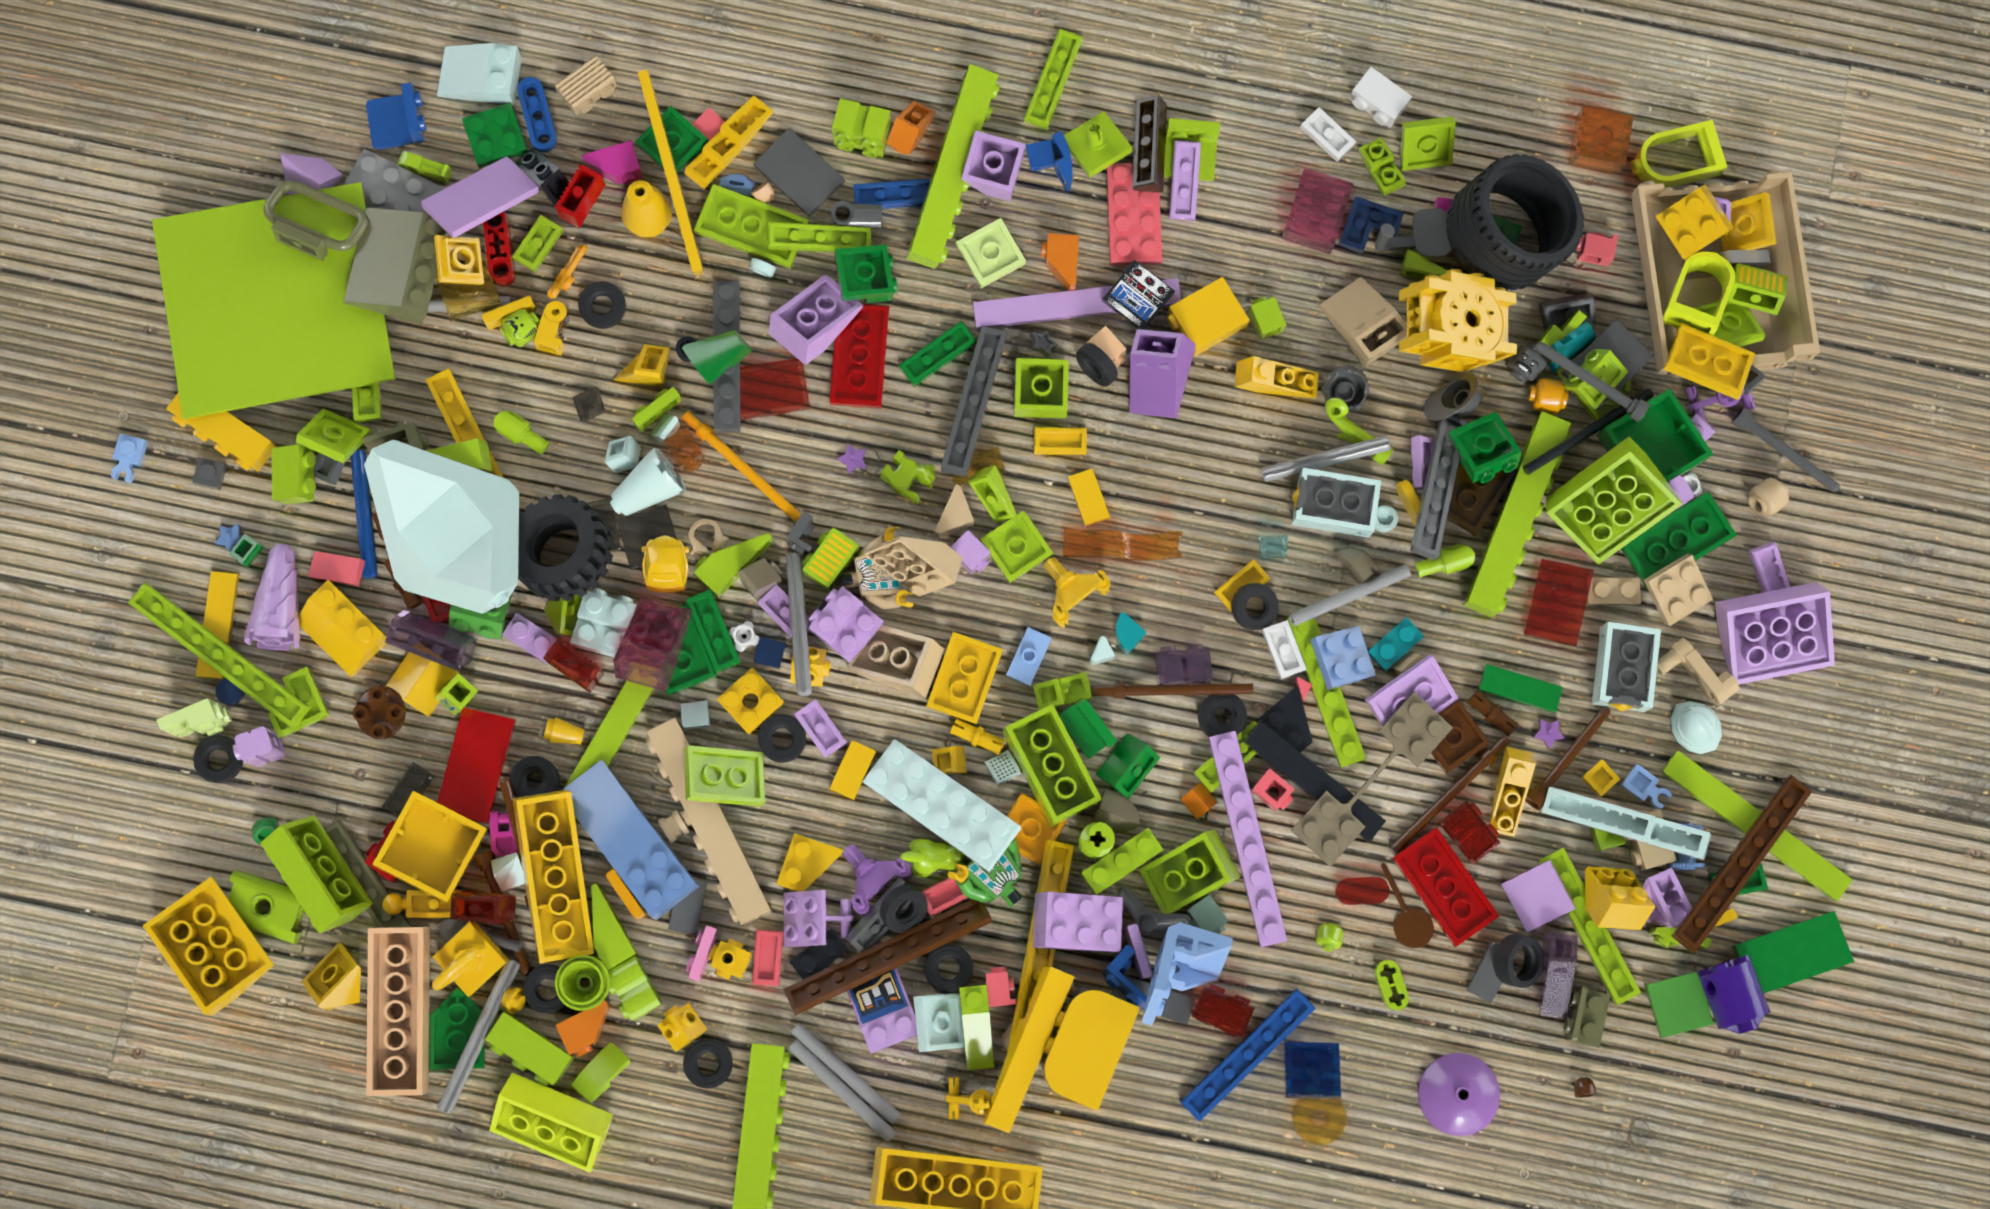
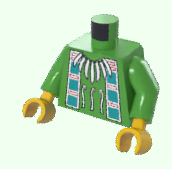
M1016 838L1012 840L990 872L972 861L967 867L955 863V866L958 868L957 874L951 871L947 874L950 879L956 880V884L965 897L979 902L991 903L1001 896L1012 907L1023 897L1012 885L1022 877V864Z

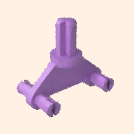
M1696 386L1685 389L1690 403L1687 405L1689 412L1693 411V415L1698 413L1704 420L1706 418L1702 408L1715 403H1719L1724 407H1732L1742 398L1743 405L1748 410L1756 408L1751 392L1746 396L1743 393L1745 392L1744 389L1738 400L1716 391V396L1702 401L1699 399Z
M854 844L847 846L843 851V856L856 870V887L854 897L852 898L853 909L863 916L871 909L869 900L892 879L898 876L903 880H908V876L910 878L912 876L909 863L900 858L896 859L897 861L867 859Z

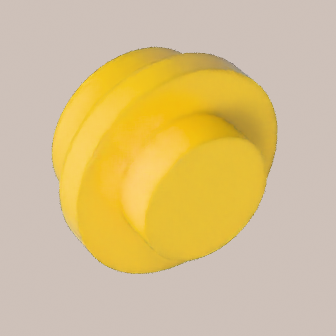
M516 987L508 988L505 991L501 1000V1006L507 1013L513 1015L522 1010L526 1002L524 990Z

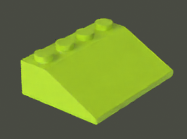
M1630 436L1546 497V513L1598 565L1683 505L1678 495L1649 456Z

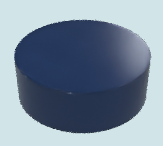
M226 678L221 680L216 686V697L226 705H236L244 698L245 692Z

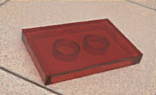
M798 358L740 367L741 421L810 410L804 367Z
M1541 559L1524 636L1577 647L1594 570Z

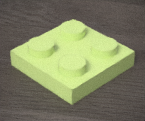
M1001 218L956 241L959 252L980 288L1026 265L1024 256Z

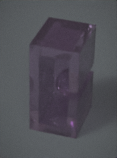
M1202 644L1187 645V649L1181 651L1176 650V646L1161 647L1160 651L1154 655L1157 685L1210 683L1213 679L1210 648H1203Z

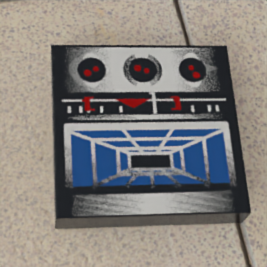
M1134 260L1102 298V302L1137 329L1145 330L1174 295L1175 290Z

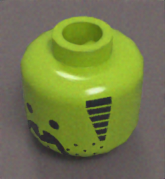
M519 309L502 319L500 331L510 346L515 344L518 347H523L534 340L540 321L533 311L528 313L524 309Z

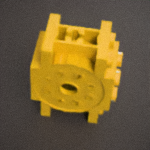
M1451 269L1447 270L1444 275L1426 276L1424 280L1410 283L1408 287L1399 290V301L1407 302V338L1399 341V352L1421 355L1422 366L1466 372L1517 354V344L1508 342V306L1516 304V293L1507 292L1502 287H1495V279L1486 278L1481 273L1464 274L1462 270Z

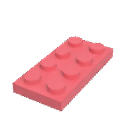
M1114 163L1106 168L1110 266L1130 265L1134 260L1141 265L1162 264L1160 193L1134 191L1132 189L1133 163Z

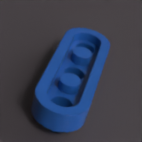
M533 77L524 78L518 84L517 93L531 143L537 151L549 152L555 148L557 136L544 88L538 79ZM531 90L536 91L535 95L533 96L527 95L528 92ZM536 114H542V117L539 120L534 119V116ZM543 137L549 138L546 143H541L540 140Z

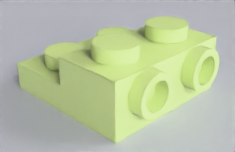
M207 698L156 720L160 730L174 736L185 737L196 731L210 737L224 731L223 728L230 725L229 722L232 721V716L226 706L223 707L220 703Z

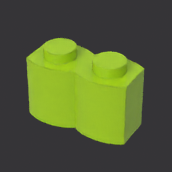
M634 956L608 971L610 975L609 991L612 995L617 993L622 1003L618 1004V1007L625 1019L630 1017L632 1021H636L663 1005L638 957Z

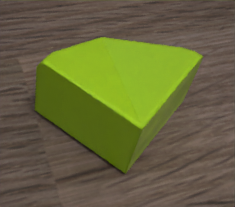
M1589 827L1596 852L1626 844L1622 836Z

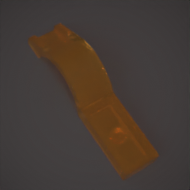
M1064 529L1063 556L1119 558L1131 561L1181 559L1182 552H1178L1179 538H1183V532L1167 531L1165 533L1149 535L1131 534L1118 530Z

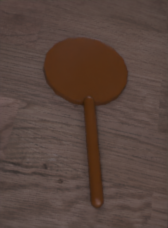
M1382 863L1381 868L1403 910L1394 921L1395 936L1406 947H1423L1433 936V921L1421 909H1407L1386 864Z

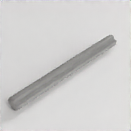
M794 552L786 555L796 692L798 696L803 697L809 696L812 693L802 562L800 554Z
M509 959L502 967L438 1103L437 1109L446 1114L452 1112L481 1051L485 1038L501 1008L502 997L505 991L511 987L520 967L518 962Z

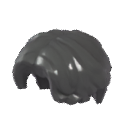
M1339 366L1329 373L1327 380L1324 382L1322 392L1325 401L1327 402L1330 398H1340L1347 403L1348 412H1358L1369 393L1366 374L1363 373V370L1355 368V366Z

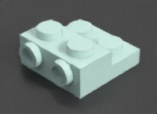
M592 589V592L587 591V594L583 596L577 614L578 620L570 645L622 660L638 612L637 604H633V599L627 596L619 595L617 599L607 597L608 593L601 589Z

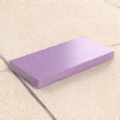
M506 156L422 200L421 204L422 208L452 238H455L539 193L538 185Z

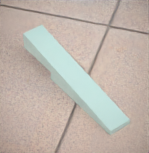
M1553 787L1548 789L1542 813L1700 860L1705 858L1711 837L1710 832Z

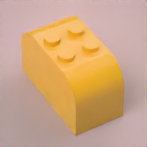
M1098 990L1086 991L1075 996L1068 1003L1065 1012L1060 1011L1054 1025L1057 1028L1054 1038L1049 1037L1043 1051L1047 1053L1043 1063V1076L1048 1087L1060 1096L1098 1111L1140 1007Z

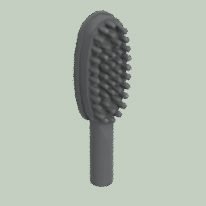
M459 918L445 919L440 923L439 933L443 939L450 941L470 921ZM478 924L498 947L520 952L522 941L490 934L486 927Z

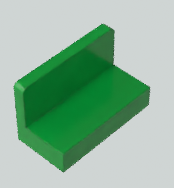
M1080 698L1059 714L1068 734L1088 759L1104 747L1110 748L1118 742L1085 698Z
M1128 733L1100 767L1096 775L1109 783L1120 795L1129 799L1160 757L1147 743Z

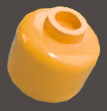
M1541 378L1535 386L1531 385L1528 392V400L1532 401L1533 409L1548 414H1557L1560 409L1564 410L1569 391L1564 388L1563 382Z

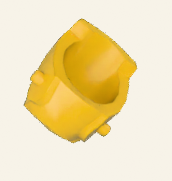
M667 535L657 537L654 540L650 539L646 546H642V553H644L642 564L643 577L647 590L658 593L684 591L688 578L689 565L686 553H689V547H685L681 540H676L674 537Z

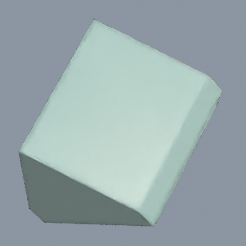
M1102 636L1099 638L1089 661L1090 664L1097 665L1114 659L1115 654L1106 637Z

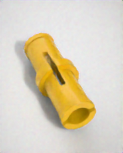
M958 718L955 720V725L952 726L950 734L971 742V746H980L1000 755L1001 748L1003 749L1006 742L1005 739L984 731L985 728L981 726L977 728Z

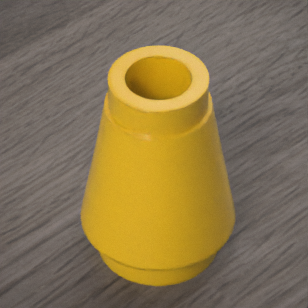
M557 717L555 719L548 718L543 739L550 740L549 743L581 745L585 729Z

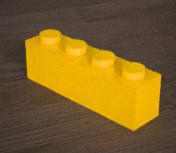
M179 392L166 408L173 414L170 418L172 421L183 428L186 425L194 429L193 435L203 442H206L207 439L214 442L213 448L225 457L229 453L236 457L235 463L246 471L252 468L259 472L272 455V448H276L270 440L227 411L183 419Z

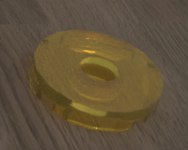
M1323 1090L1311 1091L1302 1095L1295 1103L1292 1111L1293 1126L1297 1135L1305 1142L1316 1146L1328 1145L1336 1141L1343 1134L1347 1123L1346 1110L1342 1102L1334 1094ZM1317 1110H1322L1326 1114V1122L1321 1126L1315 1125L1312 1121V1115Z

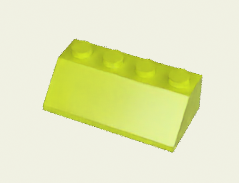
M511 1073L499 1093L489 1131L590 1173L607 1136L613 1114L536 1083L526 1077Z

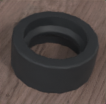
M1512 934L1503 938L1496 947L1493 956V967L1498 979L1502 983L1519 988L1530 987L1536 983L1544 967V953L1539 942L1536 939L1519 934ZM1523 947L1524 964L1520 972L1515 975L1513 960L1518 949Z

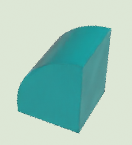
M1122 611L1115 625L1114 635L1117 645L1128 656L1145 637L1147 632Z

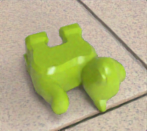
M898 450L892 458L898 468L892 471L891 466L887 464L880 473V479L889 484L896 493L912 500L914 504H919L921 501L919 495L910 491L909 488L916 479L921 485L932 489V484L936 479L935 467L932 464L919 465L914 460L905 457L904 453Z

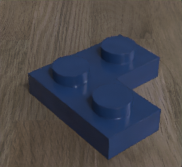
M1355 196L1338 246L1362 254L1370 232L1379 233L1381 226L1385 223L1394 227L1395 234L1393 237L1397 236L1404 212Z

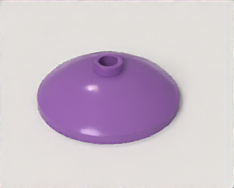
M1451 1053L1437 1058L1425 1069L1418 1086V1101L1425 1118L1436 1129L1450 1135L1466 1136L1479 1132L1492 1121L1499 1107L1500 1090L1494 1073L1482 1060L1469 1054ZM1461 1089L1467 1092V1097L1464 1100H1461L1458 1096Z

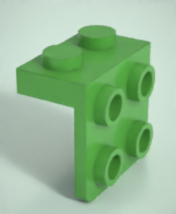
M513 592L507 603L483 614L451 605L449 627H453L460 632L469 631L480 634L484 638L501 640L502 633L504 632L505 616Z

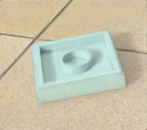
M959 993L913 997L919 1052L965 1047Z

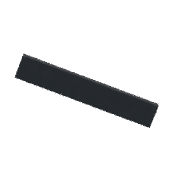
M1261 721L1257 723L1243 742L1316 801L1325 791H1328L1341 804L1348 803L1354 796ZM1359 799L1351 807L1352 814L1365 826L1359 835L1367 842H1371L1386 820Z

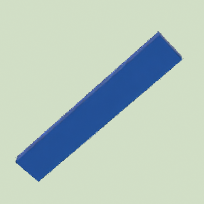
M1296 988L1205 1076L1180 1103L1200 1122L1316 1008Z

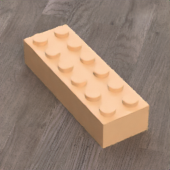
M430 927L368 928L366 1096L423 1095L429 1092Z

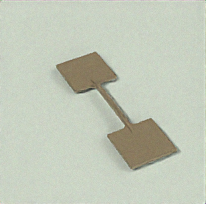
M1413 692L1379 730L1393 745V752L1348 803L1341 804L1328 791H1325L1291 831L1331 867L1365 828L1351 812V807L1396 755H1405L1416 767H1419L1453 727L1418 694Z

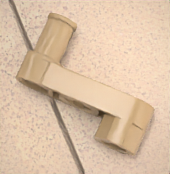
M1681 638L1669 647V651L1658 659L1657 673L1660 676L1666 675L1668 671L1679 663L1682 664L1706 696L1717 706L1740 690L1739 684L1733 675L1724 671L1719 676H1716L1697 650L1684 638Z

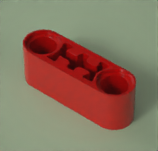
M503 211L483 222L489 274L498 286L507 287L515 281L516 272L512 258L513 247L510 223ZM493 219H502L500 225L490 226ZM496 237H499L502 245L500 246V251L503 257H499L496 249L498 248V242ZM502 267L508 268V272L505 275H496L498 269Z

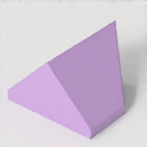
M280 153L285 181H298L319 190L334 187L343 177L342 173L323 158ZM287 191L288 195L297 193L295 191Z
M1672 867L1646 879L1643 889L1648 893L1656 906L1646 922L1669 928L1679 925L1692 907Z

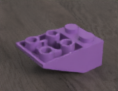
M1137 329L1130 354V413L1177 418L1196 346L1183 333Z

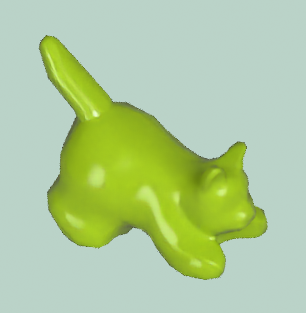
M923 838L914 839L909 845L911 851L900 855L902 860L912 862V873L919 878H926L938 869L958 872L955 863L965 866V863L962 861L966 857V855L946 841L936 843Z

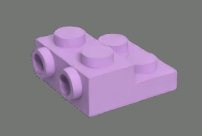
M842 586L839 591L834 588L825 599L828 604L822 611L817 609L810 616L808 622L811 625L808 628L810 632L851 664L884 624V621Z

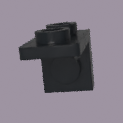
M532 148L516 162V165L539 186L553 205H556L558 203L557 200H561L560 196L563 195V191H566L565 187H568L569 181L556 165L535 148Z

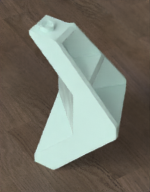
M391 440L372 448L364 463L394 579L403 590L481 614L507 603L518 584L519 491L510 480L396 440Z

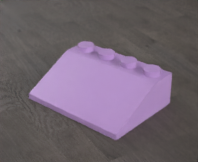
M1818 582L1715 602L1717 627L1728 673L1733 675L1738 684L1835 665L1830 591Z

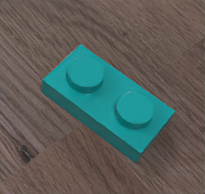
M1406 617L1375 644L1368 653L1372 660L1385 672L1425 636Z

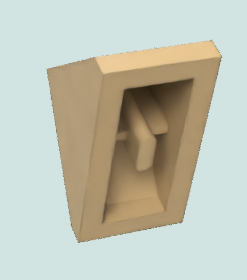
M957 484L934 531V537L938 539L974 526V519L962 488Z

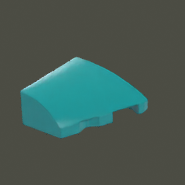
M1587 321L1561 341H1557L1551 348L1572 360L1595 341V333L1592 326ZM1553 361L1548 365L1554 374L1561 368V366Z

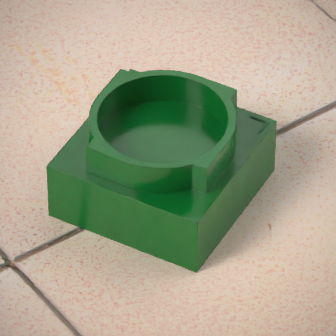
M1671 389L1666 390L1647 402L1650 404V407L1639 422L1630 418L1628 413L1603 428L1597 434L1607 452L1630 436L1649 456L1667 482L1679 475L1682 476L1714 455Z

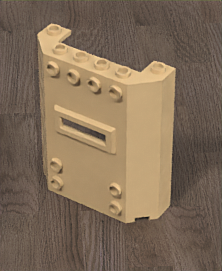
M1773 170L1766 173L1759 183L1749 184V181H1739L1729 186H1724L1723 183L1709 185L1708 189L1714 197L1724 198L1730 202L1763 192L1770 194L1777 244L1756 250H1769L1771 264L1765 265L1763 270L1788 276L1786 297L1777 315L1749 308L1766 336L1763 341L1741 346V348L1755 353L1752 365L1758 370L1779 369L1786 367L1787 362L1795 360L1800 362L1812 360L1820 353L1792 172L1782 173V170ZM1654 181L1640 183L1631 196L1657 373L1664 375L1669 372L1664 370V366L1677 329L1663 323V314L1677 277L1687 259L1683 260L1655 216L1696 190L1698 186L1691 185L1684 187L1683 190H1673L1670 187L1664 188V183L1655 184ZM1721 237L1697 253L1723 252ZM1713 275L1685 277L1676 302L1695 308L1720 301L1722 286ZM1670 372L1671 377L1682 378L1681 376H1678Z

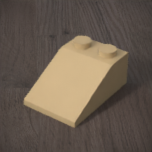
M882 625L852 663L848 662L846 670L902 692L926 698L945 649L932 638Z

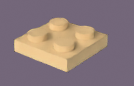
M1688 553L1644 579L1664 624L1668 626L1673 625L1713 600L1693 555Z

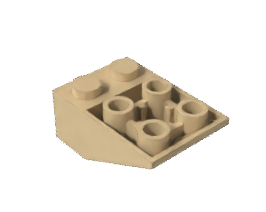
M1362 277L1319 305L1364 368L1399 345V341L1407 338V324L1403 318Z
M903 536L863 552L875 565L881 567L892 578L898 580L918 597L956 583L963 558L946 543Z

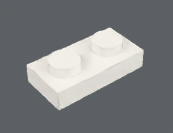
M1320 107L1300 127L1336 162L1356 143Z
M1288 620L1262 629L1280 680L1306 671Z

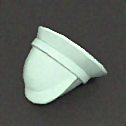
M1692 701L1675 705L1671 716V726L1677 742L1687 751L1703 754L1716 750L1722 737L1721 722L1715 712L1704 704Z

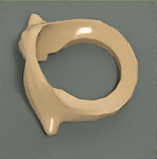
M710 519L698 520L692 525L688 533L689 542L693 548L690 554H697L702 557H709L712 553L722 550L725 542L729 540L728 537L723 536L719 524ZM708 524L713 526L715 530L712 550H708L706 546L694 537V532L700 525Z

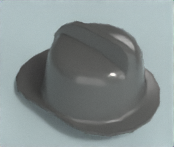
M1471 373L1460 374L1451 382L1436 390L1425 402V416L1430 420L1439 421L1452 415L1464 417L1473 413L1483 399L1482 394L1478 390L1477 378Z

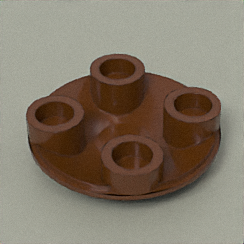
M373 686L360 696L357 705L353 709V717L366 735L374 739H386L395 735L403 726L406 717V707L402 697L396 690L388 686Z

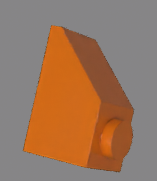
M913 101L896 117L886 144L893 147L898 153L910 155L918 147L935 117L936 111Z
M1048 233L1047 242L1042 241L1041 257H1046L1045 266L1067 291H1073L1076 287L1079 235Z
M604 1000L597 1007L584 1010L555 1025L569 1055L577 1054L579 1058L593 1051L592 1045L598 1043L611 1006L609 1001Z

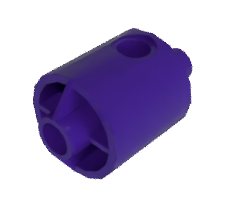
M1749 955L1697 971L1718 1029L1723 1028L1737 1034L1746 1033L1759 1028L1764 1015L1771 1012Z

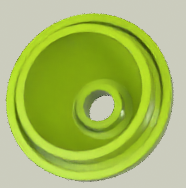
M589 955L574 956L566 960L557 971L555 977L556 993L559 999L571 1009L579 1011L593 1009L600 1005L608 995L610 989L609 972L605 965L595 957ZM584 977L590 979V986L587 988L581 986V979Z

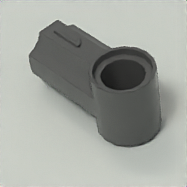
M838 201L832 207L831 222L833 225L881 228L882 205L854 204L847 201ZM840 209L846 210L849 213V218L839 220L835 215L836 211Z

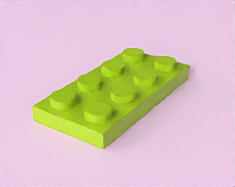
M713 184L694 228V233L791 269L798 251L767 249L768 222L810 224V221Z

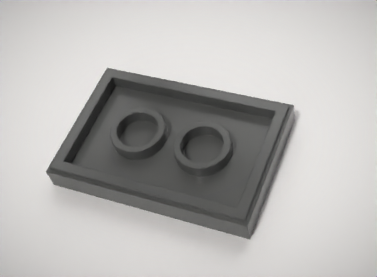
M790 128L753 163L760 173L808 217L845 182V178Z
M1616 319L1573 362L1581 366L1585 361L1586 355L1592 350H1611L1628 371L1615 387L1616 390H1619L1654 355ZM1564 370L1561 374L1568 380L1571 373ZM1606 397L1596 409L1599 410L1610 398Z

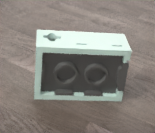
M1303 468L1298 477L1297 489L1292 496L1294 511L1291 525L1369 538L1375 530L1381 480Z
M1607 622L1600 627L1592 698L1593 705L1613 707L1619 711L1633 710L1646 712L1653 708L1661 635L1660 629Z

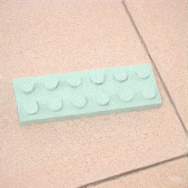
M895 739L862 781L866 786L988 872H990L1021 830L1020 825Z

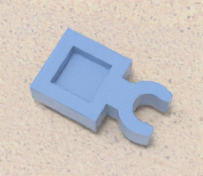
M124 434L119 435L112 457L113 460L119 462L111 471V477L114 480H118L119 474L126 471L125 481L127 483L133 482V465L141 467L148 442L144 439Z
M1639 764L1634 765L1620 785V787L1641 802L1645 801L1648 797L1651 805L1656 809L1664 807L1657 799L1659 794L1665 798L1672 796L1669 790L1665 788L1658 789L1655 785L1659 779Z

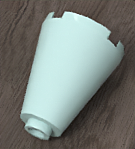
M653 448L611 494L613 500L610 501V504L618 514L623 513L627 516L684 492L686 487L681 476H676L673 470L675 467L661 450Z

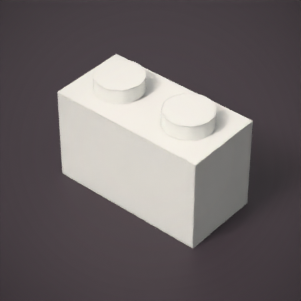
M1370 67L1353 89L1349 99L1357 109L1365 110L1371 114L1378 124L1391 128L1408 106L1412 96Z

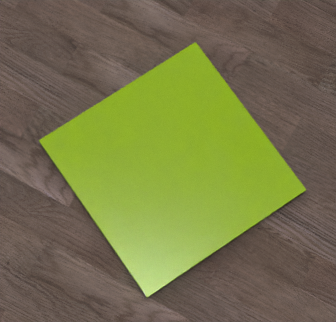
M361 182L319 189V191L359 207L364 212L366 210ZM300 193L282 196L274 209L277 215L339 241L347 239L357 224L355 217ZM267 199L152 219L182 418H194L396 380L385 315L343 303L357 244L347 251H336L327 247L328 254L321 261L277 242L271 229L273 224L264 215V205Z

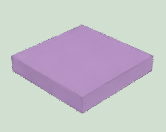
M1551 860L1501 884L1526 932L1576 909Z

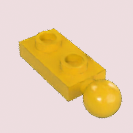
M407 890L406 899H403L396 893L387 895L383 899L382 907L389 915H397L402 910H406V918H462L463 891L455 890L447 904L422 890Z

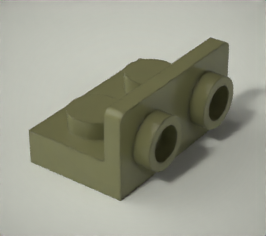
M1583 986L1576 987V991H1572L1569 1000V1006L1572 1007L1571 1016L1566 1018L1564 1024V1033L1567 1034L1565 1040L1600 1048L1611 995L1590 990Z

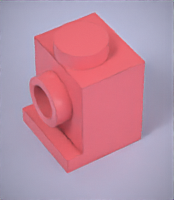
M1592 232L1590 234L1587 233L1584 237L1582 236L1575 250L1579 251L1577 260L1608 267L1614 260L1618 235L1613 234L1610 238H1607L1602 233Z
M1269 768L1250 792L1253 795L1255 794L1272 810L1276 811L1279 807L1284 810L1293 800L1290 794L1294 788ZM1270 788L1277 790V797L1273 798L1269 795L1268 791Z
M1007 967L990 968L991 974H985L989 1007L1016 1005V999H1010V994H1015L1013 977L1008 978Z

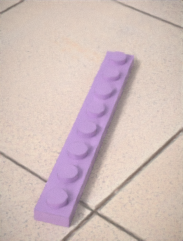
M1232 731L1208 737L1259 946L1265 947L1285 942L1287 937L1236 732Z

